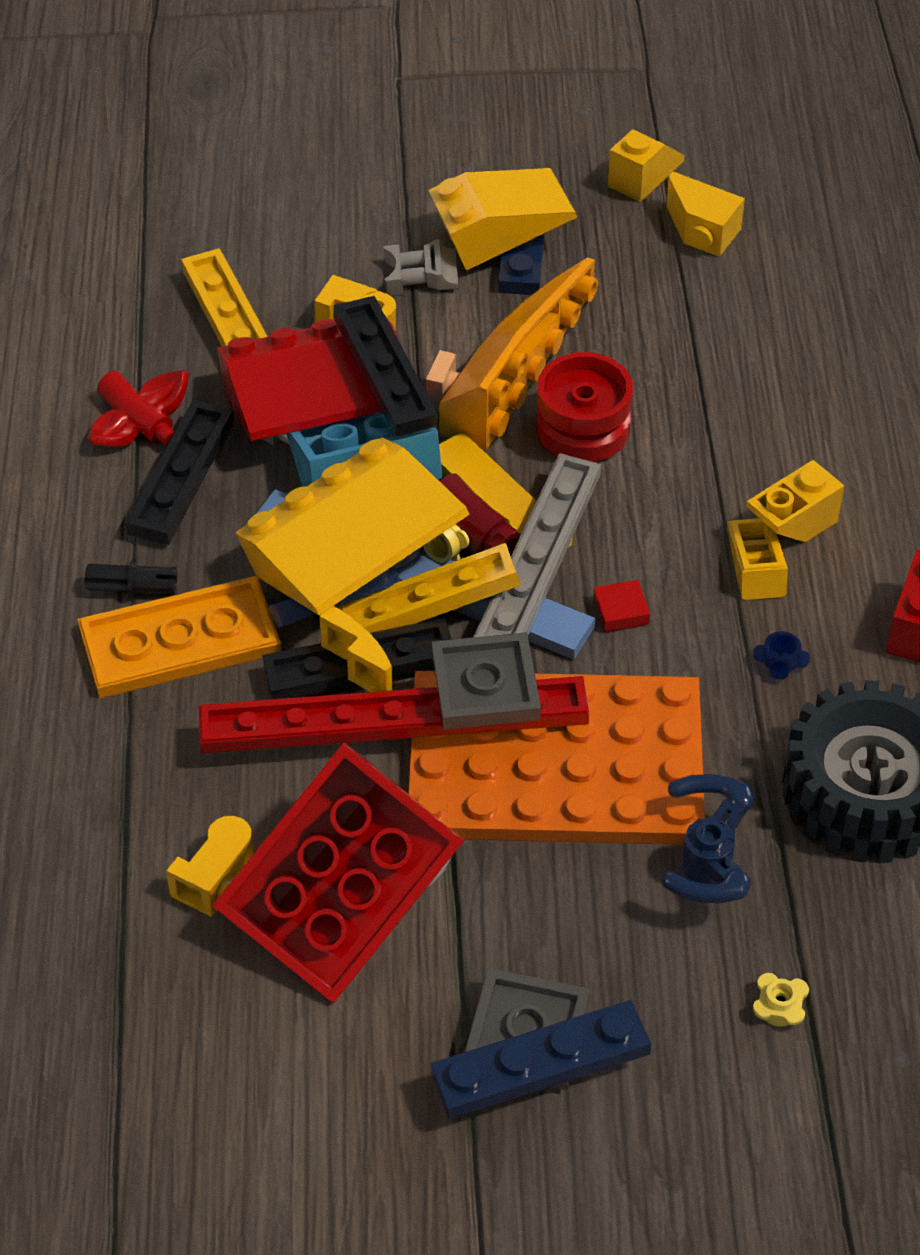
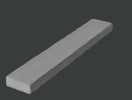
M559 453L511 555L521 585L492 596L474 637L527 632L529 636L599 480L601 464Z

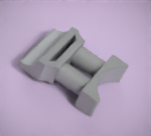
M433 240L431 243L424 245V250L400 253L399 244L383 247L386 264L394 268V271L385 278L388 295L404 294L403 286L427 283L428 288L437 290L459 288L456 250L443 246L440 240Z

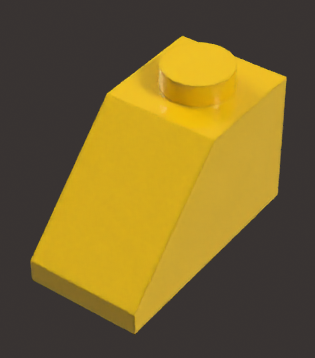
M632 129L610 149L608 187L641 202L672 171L684 162L685 155Z
M672 171L669 175L666 207L683 243L720 257L741 230L745 198Z

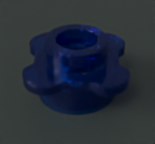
M774 632L765 639L764 645L759 644L753 650L754 659L758 662H763L770 670V676L775 679H786L792 670L805 668L809 664V654L802 650L800 640L789 632Z

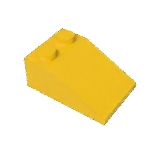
M551 168L465 172L454 178H448L441 182L440 185L428 190L466 270L577 218L572 205Z

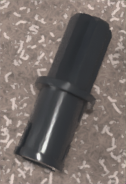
M131 561L130 565L88 564L85 570L84 583L85 588L89 591L125 592L132 598H134L135 593L174 596L177 592L175 584H177L178 572L177 567L174 566L172 568L137 566L136 561Z

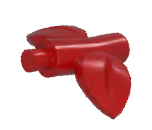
M178 370L154 377L141 387L139 393L118 371H111L105 374L98 383L97 392L112 410L101 415L92 424L88 433L89 442L93 445L126 446L132 444L140 433L151 442H162L167 447L175 433L172 429L173 421L168 416L178 409L184 399L188 385V372Z

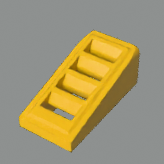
M760 518L727 521V531L742 598L744 600L784 597L787 594L788 567L777 533ZM765 538V539L745 540V541H743L744 539Z

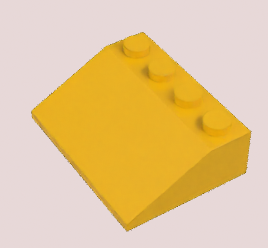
M382 437L362 445L359 453L345 462L329 466L323 471L322 477L308 486L292 490L286 495L285 501L271 510L255 514L248 520L247 525L235 532L259 579L320 615L470 514L466 506L404 447Z

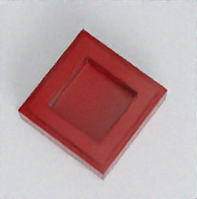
M639 580L594 587L593 599L605 632L643 626L650 623V612Z

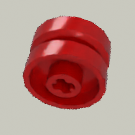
M594 352L570 353L557 357L547 364L538 377L536 435L542 446L556 457L561 453L591 462L608 459L623 449L630 436L633 401V379L626 368L613 358Z

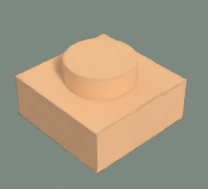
M441 350L426 378V393L437 412H439L440 402L460 375V373L456 372V354Z

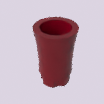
M457 473L444 477L440 482L466 506L470 514L456 523L469 537V545L464 549L474 555L506 543L511 556L521 534L510 525V521L477 495Z

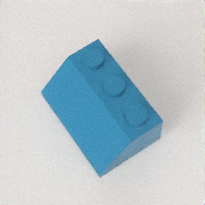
M379 412L286 433L302 487L308 486L322 477L323 471L329 466L345 462L359 453L360 447L365 443L382 437L404 447L436 479L442 478L438 430L435 427L395 437L383 413Z

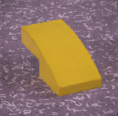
M335 606L320 615L321 646L347 660L348 680L370 692L392 690V665L374 637L356 620Z

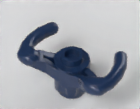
M714 774L689 775L671 781L667 789L669 795L674 798L694 793H718L725 796L726 799L711 818L698 819L687 829L684 838L682 871L687 878L675 872H667L662 877V886L682 898L701 903H726L741 900L747 895L751 880L748 874L734 862L735 829L754 802L750 786L731 777Z

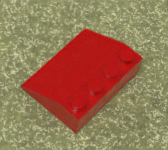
M333 319L319 320L314 322L310 328L296 331L292 328L278 329L271 332L268 337L254 340L250 337H240L229 341L227 346L217 347L225 395L251 441L382 412ZM388 320V322H389L391 328L393 329V331H394V333H395V335H396V332H395V330H394L393 325H392V324L390 323V321Z
M344 742L212 906L334 1004L464 840Z

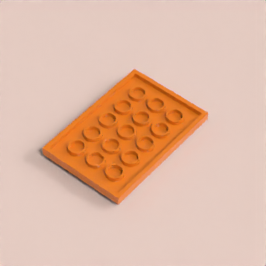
M415 671L414 689L437 687L434 671ZM535 673L536 679L583 676L589 709V724L412 738L409 795L463 840L684 845V838L688 827L698 819H705L704 793H694L674 798L669 795L667 787L673 780L689 775L703 774L699 677Z

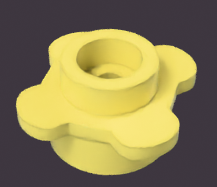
M455 524L423 545V548L427 555L436 562L460 560L459 553L461 550L469 545V537L465 531Z
M773 973L761 975L757 982V986L761 990L760 997L753 1004L754 1014L774 1026L783 1027L800 1024L805 1017L802 1002L809 993L807 983L798 978L792 981L779 979ZM783 996L786 1001H779L776 997Z

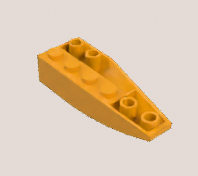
M587 257L548 282L507 316L480 345L439 404V435L451 438L463 431L482 450L486 451L496 436L501 437L504 434L510 414L514 408H521L525 401L528 387L532 381H538V377L544 369L550 354L555 355L559 351L564 333L568 327H575L584 303L593 300L598 287V279L594 278V259Z

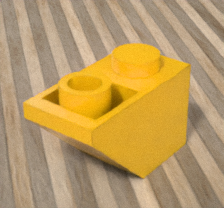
M812 460L749 499L746 507L777 534L807 542L838 522L845 485L816 461Z

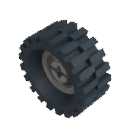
M865 680L864 690L858 691L855 690L852 681L839 685L838 696L835 697L829 689L818 693L816 705L808 701L800 711L799 720H794L782 783H784L783 800L785 805L791 804L789 816L795 825L807 821L804 835L809 840L815 843L821 836L828 840L825 851L838 856L841 848L844 847L853 850L852 861L865 863L867 853H877L878 863L892 862L895 850H900L904 859L917 855L920 843L919 692L911 700L903 696L905 686L892 683L890 692L880 691L879 681ZM866 761L872 762L870 771L865 768ZM870 785L876 788L875 795H868Z

